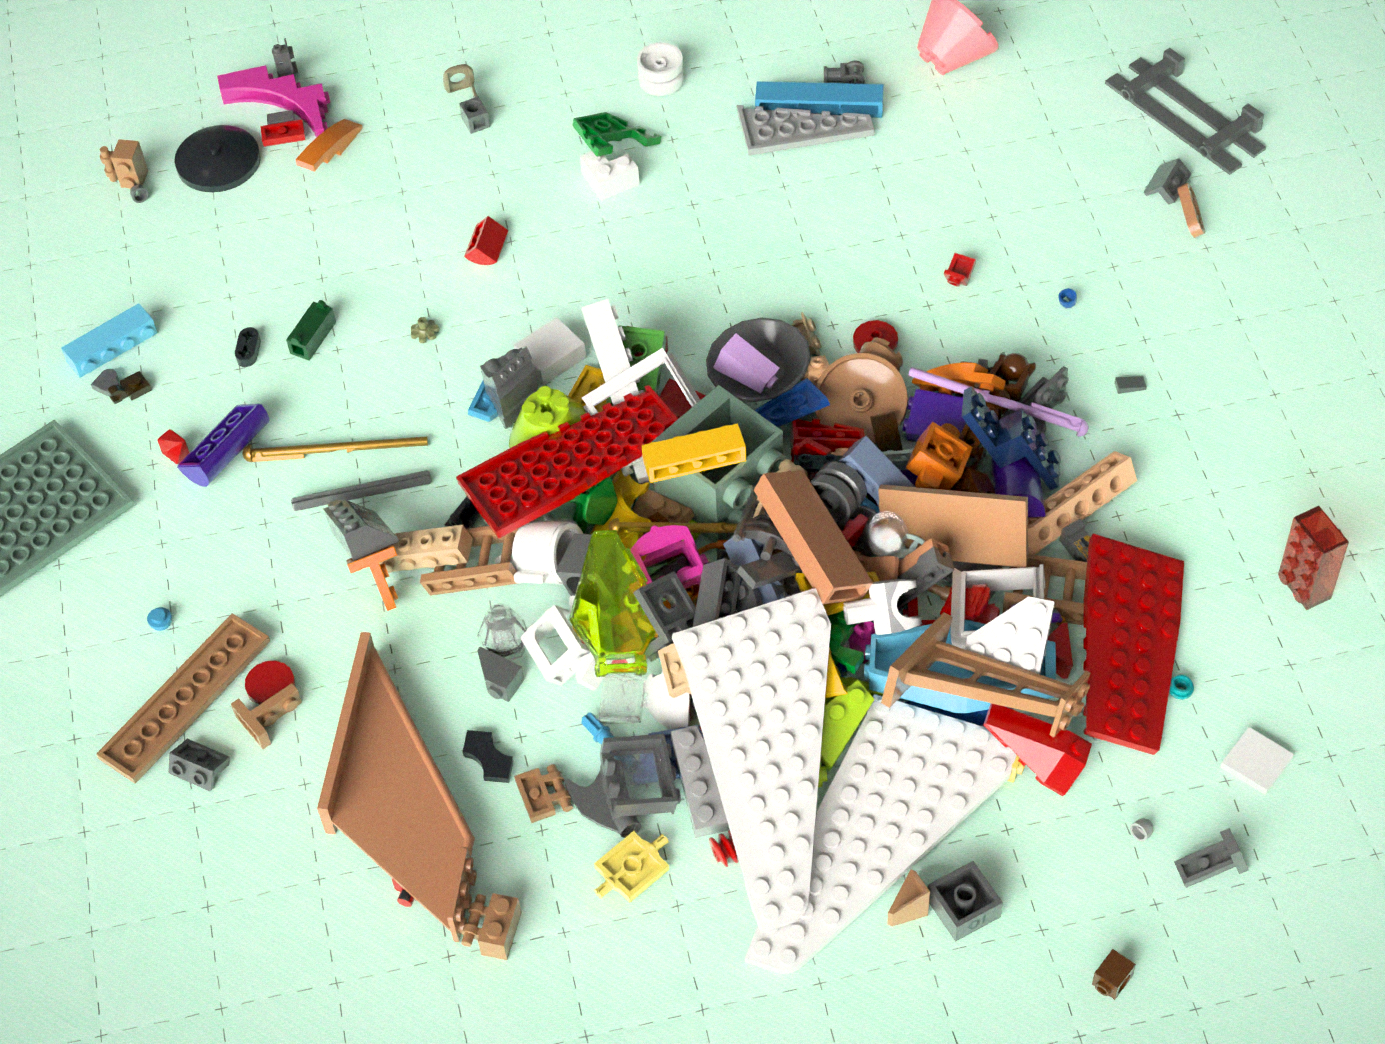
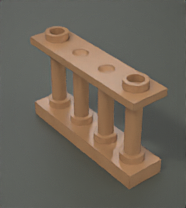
M490 526L466 529L473 538L471 547L481 546L478 566L466 568L467 563H460L456 565V569L444 571L445 565L436 566L434 572L421 574L420 578L421 585L430 596L519 584L514 581V574L517 571L510 562L513 542L518 529L499 539ZM503 543L500 563L488 565L491 544Z
M1028 554L1029 563L1027 567H1040V564L1044 565V600L1055 602L1054 609H1057L1060 615L1065 617L1066 623L1084 626V603L1073 602L1072 600L1075 579H1086L1087 562ZM1050 576L1065 577L1062 600L1047 598ZM1023 589L1013 590V593L1005 592L1002 614L1009 610L1012 605L1033 596L1023 595Z

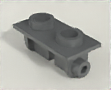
M284 38V45L275 44L272 48L278 77L298 73L296 61L291 62V59L295 58L293 48L287 45L286 38Z

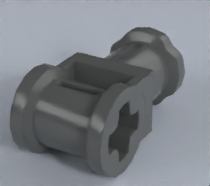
M854 60L848 63H840V68H828L827 66L823 68L824 83H865L863 76L864 64L860 61Z

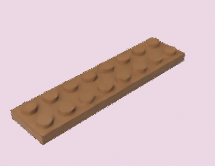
M231 613L96 753L98 759L136 784L270 642L269 636Z

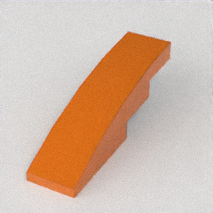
M347 119L333 124L318 135L296 158L297 165L315 172L322 162L328 164L335 154L341 156L362 130L363 126Z

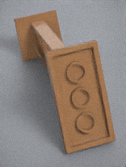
M944 612L890 666L881 701L882 704L890 708L911 686L1055 717L1050 735L1055 737L1061 729L1065 731L1071 722L1072 716L1077 717L1083 709L1084 703L1081 701L1090 688V685L1087 683L1090 672L1085 671L1073 685H1069L947 644L946 641L953 617ZM941 661L970 670L974 674L970 678L963 679L933 672L928 669L934 662ZM981 676H989L1015 684L1017 687L1008 690L979 683L977 680ZM1023 689H1031L1059 698V700L1053 701L1024 694L1021 691Z

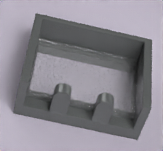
M654 734L603 738L599 755L612 821L621 816L659 813L674 814L677 804L681 802V794L679 788L675 787L676 770L670 764L671 746L666 744L665 735Z

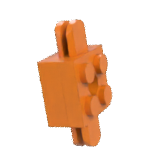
M932 421L918 438L906 466V469L918 476L915 483L917 488L950 490L961 478L973 447L959 439L960 432L954 425L945 423L940 427Z

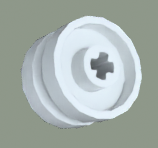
M662 42L652 43L642 48L637 56L640 87L646 93L655 96L670 95L678 91L684 81L681 51L672 44Z

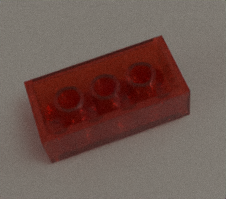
M1316 506L1293 517L1278 572L1282 584L1287 585L1293 593L1295 600L1301 603L1306 611L1332 599L1349 541L1320 506Z

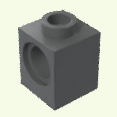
M479 96L459 103L461 118L470 134L490 128L488 112Z

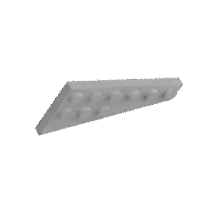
M736 105L749 156L874 136L875 133L869 114L843 113L842 115H830L828 111H822V114H814L810 110L777 108L774 111L763 110L761 106H755V109L744 108V105Z

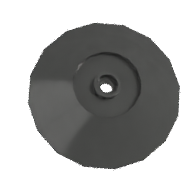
M762 317L741 321L724 330L711 344L706 358L707 376L715 388L720 385L741 401L758 402L774 399L791 390L805 376L811 359L809 344L798 328L783 320ZM735 333L780 368L776 374L778 380L771 389L766 387L762 393H759L713 368L721 349Z

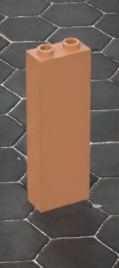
M804 471L764 473L754 492L812 588H816L822 604L862 599L873 582Z

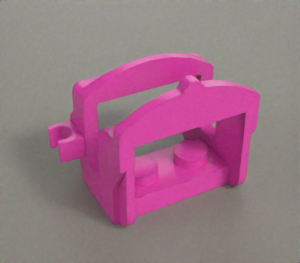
M670 525L659 528L652 526L650 532L643 535L633 545L631 555L635 568L632 572L637 582L628 585L632 598L635 597L634 592L637 589L652 582L646 567L680 553L684 554L690 565L681 568L676 574L683 587L686 589L696 584L700 586L703 565L709 563L705 554L699 555L688 527ZM647 554L645 560L642 561L641 557Z

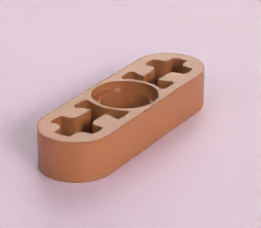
M1186 183L1178 187L1177 190L1188 229L1192 236L1196 238L1205 234V228L1195 193L1191 185Z

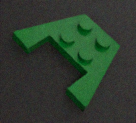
M607 112L573 118L572 126L597 157L612 154L613 145L608 143L610 141L619 142L622 139L632 137L645 147L658 145L661 142L662 136L656 133L654 136L646 134V129L640 126L632 128L628 126V121Z
M844 611L828 615L831 623L829 648L832 652L831 655L834 663L845 665L848 672L855 674L864 661V652L846 648L844 645L853 633L854 627L859 623L847 625Z

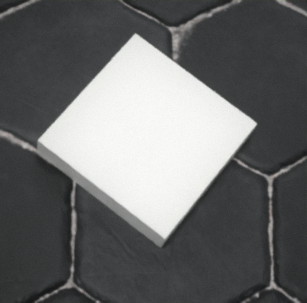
M1248 727L1222 761L1220 768L1266 795L1291 762L1294 754Z

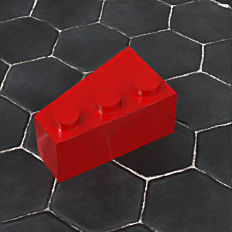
M813 418L812 422L796 419L791 422L790 447L792 450L796 443H800L808 437L832 450L831 452H835V449L838 448L849 449L856 441L865 437L864 429L834 423V427L820 424V420Z

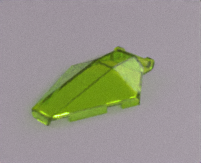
M599 530L591 534L569 616V621L595 658L594 670L596 677H606L607 674L621 673L646 675L647 661L645 652L656 633L634 595L637 589L647 585L646 582L648 580L630 549L625 548L617 530ZM635 657V663L606 664V660H622Z

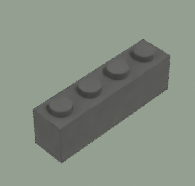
M726 558L703 565L693 627L735 614L741 576L737 573L739 567Z

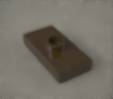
M890 411L871 416L870 419L877 448L881 452L903 450L895 412Z

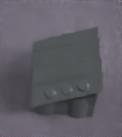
M527 346L512 349L505 355L489 359L480 366L486 393L496 408L504 429H507L516 422L522 405L538 389L535 369L531 362L532 357Z

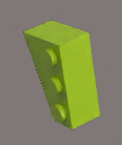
M859 680L846 689L848 694L837 696L824 706L820 762L823 766H826L828 772L833 768L874 702V698Z

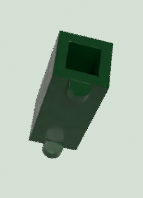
M323 300L312 302L287 337L286 342L291 355L310 361L336 324L333 308L326 305Z

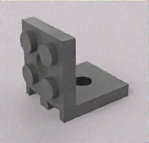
M675 571L634 592L635 597L659 636L635 654L639 663L648 658L650 662L658 659V650L674 643L672 640L673 633L693 627L696 607ZM663 598L669 601L671 609L664 606Z

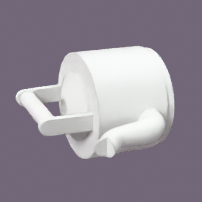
M552 513L543 515V520H533L520 527L516 532L511 554L513 559L510 560L517 571L514 574V581L519 584H563L556 570L574 533L583 534L578 524L572 519L554 518ZM501 555L495 559V564L500 563Z

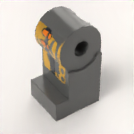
M1081 519L1064 527L1059 541L1075 561L1087 562L1090 535L1085 530L1086 525Z

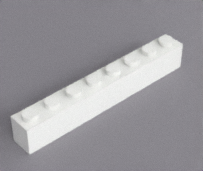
M608 299L581 307L605 382H608L631 368L629 362L633 361L629 347L624 349L622 343L623 340H626L622 326L617 327L615 322L616 319H619L615 305L610 306ZM637 379L610 396L613 406L625 401L623 396L629 393L633 396L643 393V390L638 391L636 385L640 380ZM643 459L633 464L638 483L650 482Z

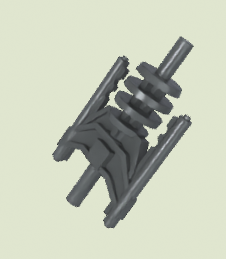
M749 496L734 532L733 540L739 542L748 538L764 544L761 558L765 561L771 558L773 549L777 548L785 551L793 557L792 560L795 561V565L799 566L766 510L764 515L761 514L753 518L759 501H757L756 496Z

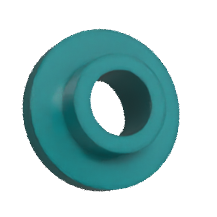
M1177 675L1171 679L1169 690L1171 696L1180 700L1188 699L1192 696L1194 684L1188 676Z

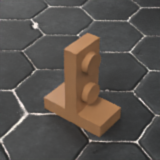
M291 683L251 711L248 710L239 698L231 703V707L238 721L258 745L265 749L271 745V742L264 728L273 725L277 719L287 712L295 710L302 701L298 689Z

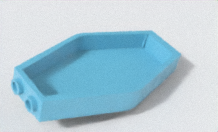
M965 620L964 631H977L986 624ZM932 624L890 634H871V645H866L865 660H870V664H865L864 679H869V690L884 693L890 666ZM950 626L946 643L952 645L951 635H950L951 626ZM1047 640L1046 656L1043 658L1040 675L1056 680L1055 642ZM941 661L934 662L928 669L933 672L963 679L970 678L974 674L970 670ZM981 676L977 680L979 683L1008 690L1017 687L1015 684L989 676ZM911 686L900 697L955 713L987 710L991 704ZM1023 689L1021 693L1045 699L1054 698L1031 689Z

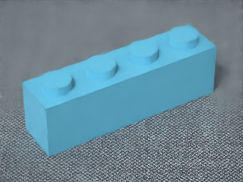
M138 303L66 344L61 349L66 362L81 378L157 334V330L152 317Z

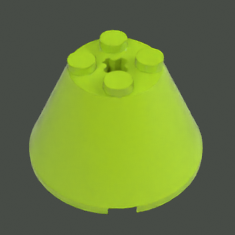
M542 386L531 394L522 405V409L510 433L509 448L547 431L548 435L558 432L559 425L568 422L569 425L581 421L580 416L587 412L581 404L563 392L551 389L548 386Z

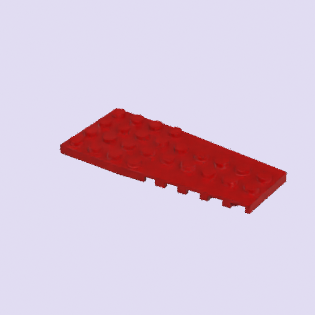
M647 385L645 386L646 391L633 396L629 393L623 396L625 401L612 406L610 403L602 406L603 411L590 416L589 412L580 416L581 421L569 425L568 422L559 425L558 432L548 435L547 431L523 441L456 476V479L499 539L574 499L587 489L643 456L642 445L651 443L676 422L678 418L655 391Z
M1094 533L1089 538L1084 590V628H1086V637L1083 639V649L1086 650V660L1083 662V671L1090 672L1087 682L1090 688L1086 694V705L1083 707V716H1086V728L1083 730V733L1090 737L1155 755L1161 746L1179 635L1184 561Z

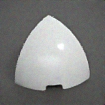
M663 670L659 675L650 674L645 681L644 697L646 706L653 718L669 730L690 726L691 694L687 692L672 698L668 693Z

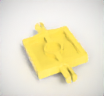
M633 831L594 863L595 869L605 879L604 883L594 889L596 895H599V898L602 899L603 896L614 889L630 903L669 871V865L658 853L663 846L669 843L666 836L664 837L661 834L652 843L641 839Z

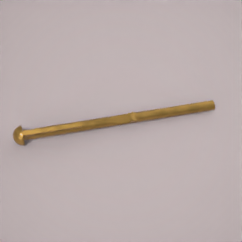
M426 436L253 449L252 445L249 444L244 447L242 454L243 458L248 462L305 458L304 454L329 453L347 449V453L358 450L428 446V438Z
M615 518L609 524V531L613 536L619 537V532L648 533L652 526L660 528L678 525L688 527L690 533H734L738 523L619 522V518Z

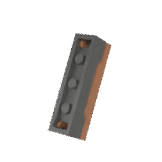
M931 538L899 561L897 579L916 580V588L908 589L907 592L899 596L897 601L898 610L955 570L948 545Z

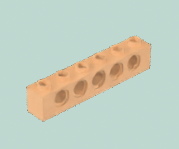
M1114 451L1044 500L1045 516L1028 518V554L1035 555L1039 553L1045 546L1058 539L1064 527L1078 519L1083 520L1087 516L1092 515L1094 511L1134 484L1137 478L1131 457Z

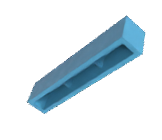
M757 81L755 106H761L763 110L775 111L777 108L810 110L814 114H822V111H828L830 115L855 113L869 114L871 118H882L884 84Z

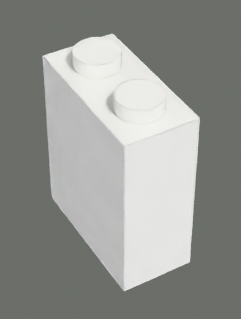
M557 317L513 345L514 349L527 346L532 357L531 362L535 369L537 381L543 386L586 358L585 343Z

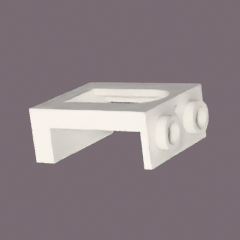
M553 605L520 638L546 681L562 686L576 673L575 660L589 654L590 649L589 645L580 641L567 620L566 616L570 613L569 610ZM555 628L568 650L555 663L551 664L539 642Z

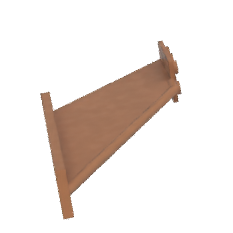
M361 632L317 810L325 833L336 834L338 828L451 932L454 942H460L464 924H467L465 912L466 909L469 910L472 903L470 888L471 885L475 886L477 871L473 870L474 859L471 857L475 837L374 646L371 633Z

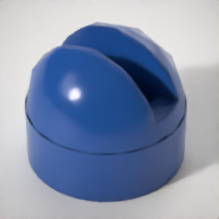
M1063 289L1058 295L1059 303L1064 308H1072L1077 303V294L1073 289Z

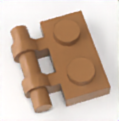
M555 764L549 765L546 768L548 774L543 776L539 768L514 776L531 823L556 815L555 805H561L564 812H569L573 809L569 792L563 784L564 777L562 772L558 771ZM551 785L556 793L549 795L546 787Z

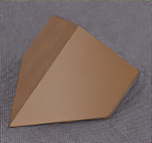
M910 869L888 911L887 925L893 927L928 916L930 891L917 872Z

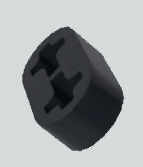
M253 327L242 329L238 335L235 358L241 367H250L257 360L261 339L258 330Z

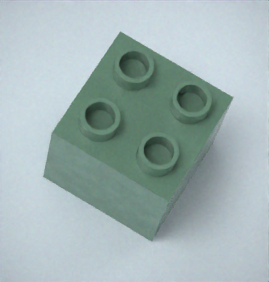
M720 385L652 441L659 442L676 436H685L699 431H707L724 425L738 423L746 446L745 462L655 482V492L692 509L695 514L692 520L696 523H739L749 496L754 495L758 498L754 489L764 473H776L779 471L780 463L786 459V456L783 455V431ZM701 533L713 543L718 540H727L731 535H734V533Z

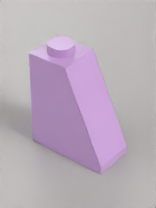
M737 333L721 349L713 367L717 371L759 393H762L766 387L772 388L778 380L776 374L780 369Z

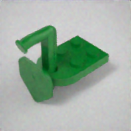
M610 477L597 483L596 487L594 485L568 501L577 504L573 520L578 524L583 534L586 533L588 523L604 525L616 508L617 496Z

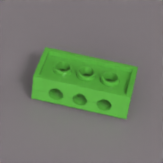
M622 326L626 338L622 343L624 349L629 347L633 361L629 362L630 367L661 348L665 351V331ZM638 352H643V353H644V354H643L642 356H640V357L634 356V355H635L636 353H638ZM662 365L639 378L640 382L636 383L638 391L643 390L645 392V386L649 385L658 395ZM608 397L606 404L610 403L613 406L611 398Z

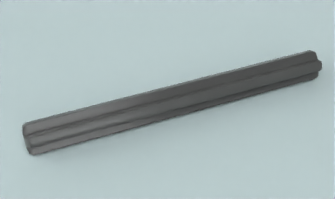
M425 470L293 497L291 504L294 511L328 505L335 500L349 501L427 485L432 480L430 472Z

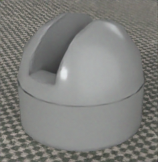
M1138 819L1130 825V831L1135 839L1144 842L1153 834V823L1149 819Z

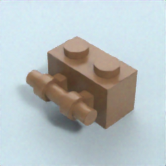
M118 139L114 151H109L107 146H102L99 149L100 160L105 165V174L111 182L119 180L121 188L131 189L135 184H144L148 174V167L139 141Z
M493 893L489 906L486 907L484 906L486 896L477 894L475 901L471 903L468 911L470 917L468 923L464 924L461 944L471 947L473 939L478 940L481 955L507 960L522 913L519 898ZM480 917L485 918L482 928H478Z

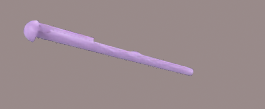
M914 367L910 368L908 376L964 394L965 389L971 387ZM974 388L977 393L983 395L987 402L1014 411L1023 409L1027 415L1077 431L1076 436L1078 437L1084 436L1088 432L1089 426L1084 419L1033 402L1031 406L1004 397L990 395L988 390Z

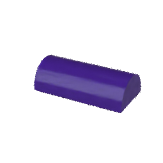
M262 404L236 405L177 465V468L193 483L207 487L269 423L267 411Z
M992 458L991 472L995 494L1028 497V518L1044 517L1045 506L1041 477L1027 458L1019 459L1001 469Z

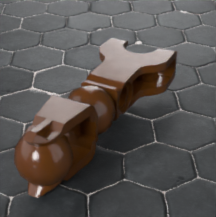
M1002 352L989 374L999 377L1002 373L1005 379L1017 383L1005 385L1004 390L994 389L989 394L1016 402L1020 401L1030 376L1036 370L1035 362L1029 363L1027 358L1020 353L1006 355L1005 352ZM986 401V406L990 411L993 410L996 413L998 420L1009 410ZM966 424L959 439L973 447L969 457L974 459V464L965 466L964 471L968 468L978 471L987 450Z

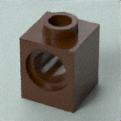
M1112 949L1095 971L1092 985L1095 986V989L1100 994L1110 996L1115 1000L1133 977L1136 964Z

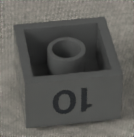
M974 861L927 886L930 891L929 904L955 942L1001 917L1003 902Z

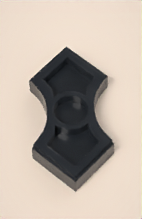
M467 730L462 751L463 756L476 761L482 767L484 781L509 783L514 761L513 756L505 755L496 749L493 744L492 732Z

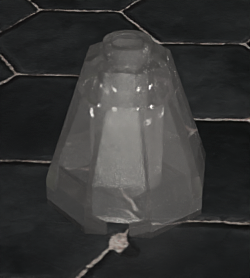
M503 603L491 605L484 616L477 634L479 645L510 661L521 658L526 647L521 640V636L527 631L524 620L510 606Z

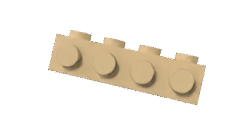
M463 525L394 533L399 542L393 544L397 556L379 562V564H385L388 573L468 563L473 538Z

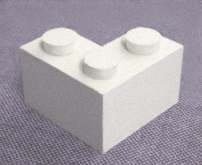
M592 151L580 156L581 173L601 201L640 185L638 166L629 154L608 161L604 155L595 156Z

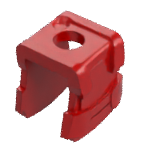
M987 584L973 585L972 588H966L965 620L988 624L999 616V607H996L995 603L988 604L991 590ZM952 586L947 600L940 611V615L945 612L951 616Z

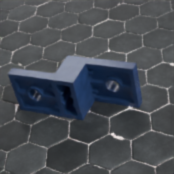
M973 386L965 389L962 418L1001 469L1026 457L1050 491L1058 488L1059 476H1061L1059 470L1060 455L1055 449H1051L1046 435L1038 431L1031 415L1028 416L1023 409H1020L998 420L996 413L993 410L990 411L986 406V401L981 393H977Z

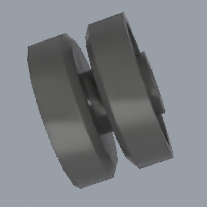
M826 463L810 481L837 525H842L850 519L855 510L865 500L867 494L866 484L862 477L853 468L844 463Z

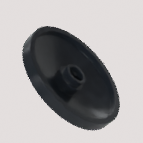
M216 125L203 128L188 136L179 145L175 153L174 163L177 174L185 185L197 191L215 193L231 190L249 180L259 167L261 155L256 139L249 132L236 126Z

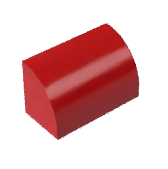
M485 217L476 224L464 257L479 265L497 263L509 230L491 217Z

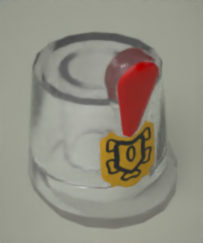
M880 512L869 523L870 549L877 556H894L907 543V526L901 517L894 512Z

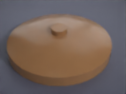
M854 353L843 356L824 370L816 384V387L827 397L830 403L829 406L815 411L820 424L834 427V423L863 428L864 435L876 444L870 419L871 416L894 411L898 428L905 418L908 407V393L905 382L899 371L880 356L869 353Z

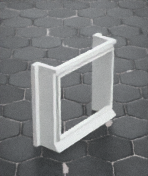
M663 348L582 397L586 403L583 406L585 411L589 412L590 416L598 413L594 407L595 405L665 363L690 405L693 407L700 399L672 353L666 354ZM643 456L621 469L625 477L633 473L630 466L643 459Z
M1040 564V567L963 572L954 568L951 616L953 618L950 631L952 645L965 649L967 637L975 632L964 631L966 588H972L973 585L987 584L991 591L1033 589V597L1044 600V565Z

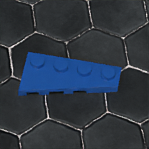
M806 378L791 390L768 401L754 411L776 427H780L827 407L830 403L827 397Z

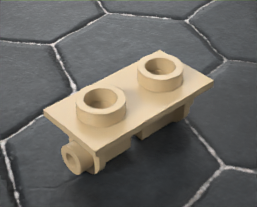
M801 312L802 319L794 320L792 326L798 328L808 341L810 357L813 354L821 356L819 349L822 346L819 338L814 334V331H817L812 318L808 319Z

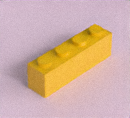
M737 423L642 445V455L649 481L653 483L745 462L746 446Z

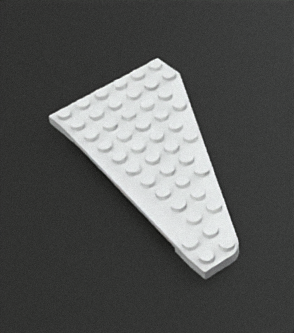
M816 588L672 634V640L686 673L744 877V885L750 906L761 933L797 921L805 912L809 902L831 623Z
M874 694V702L868 710L816 812L808 906L803 915L795 922L761 933L759 927H757L747 950L745 962L779 974H790L801 969L1009 780L1016 754L1010 747L1005 748L986 727L896 701L889 708L881 703L882 696Z

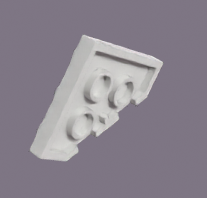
M1027 597L969 635L965 650L1040 674L1055 602Z

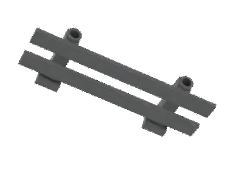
M1170 47L1164 51L1163 59L1155 65H1151L1142 57L1129 64L1128 68L1138 74L1130 82L1118 73L1105 80V85L1229 175L1242 167L1241 162L1223 150L1230 144H1235L1253 158L1266 150V146L1248 134L1249 131H1252L1254 134L1261 131L1264 114L1248 103L1242 107L1241 116L1231 122L1168 77L1171 74L1176 78L1182 75L1185 58ZM1152 87H1156L1217 131V133L1206 138L1145 92Z

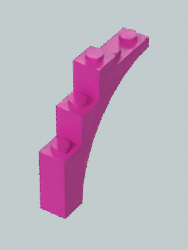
M266 65L217 75L224 105L239 102L270 104L288 111L293 110V114L308 124L315 137L328 129L327 122H322V120L326 119L324 113H329L327 104L331 102L328 91H323L322 83L301 87L300 82L296 83L294 74L273 78L272 73L268 74Z

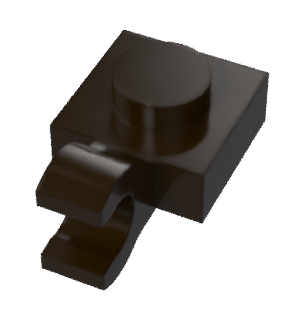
M140 371L120 380L121 386L112 385L107 389L111 394L110 399L114 404L121 402L127 397L132 401L152 391L151 385Z

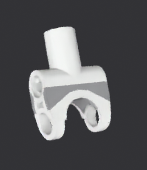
M890 579L873 582L869 588L870 598L843 603L846 624L874 621L876 635L902 632L921 625V616L907 617L906 615H901L897 609L899 596L907 592L908 589L916 588V580Z

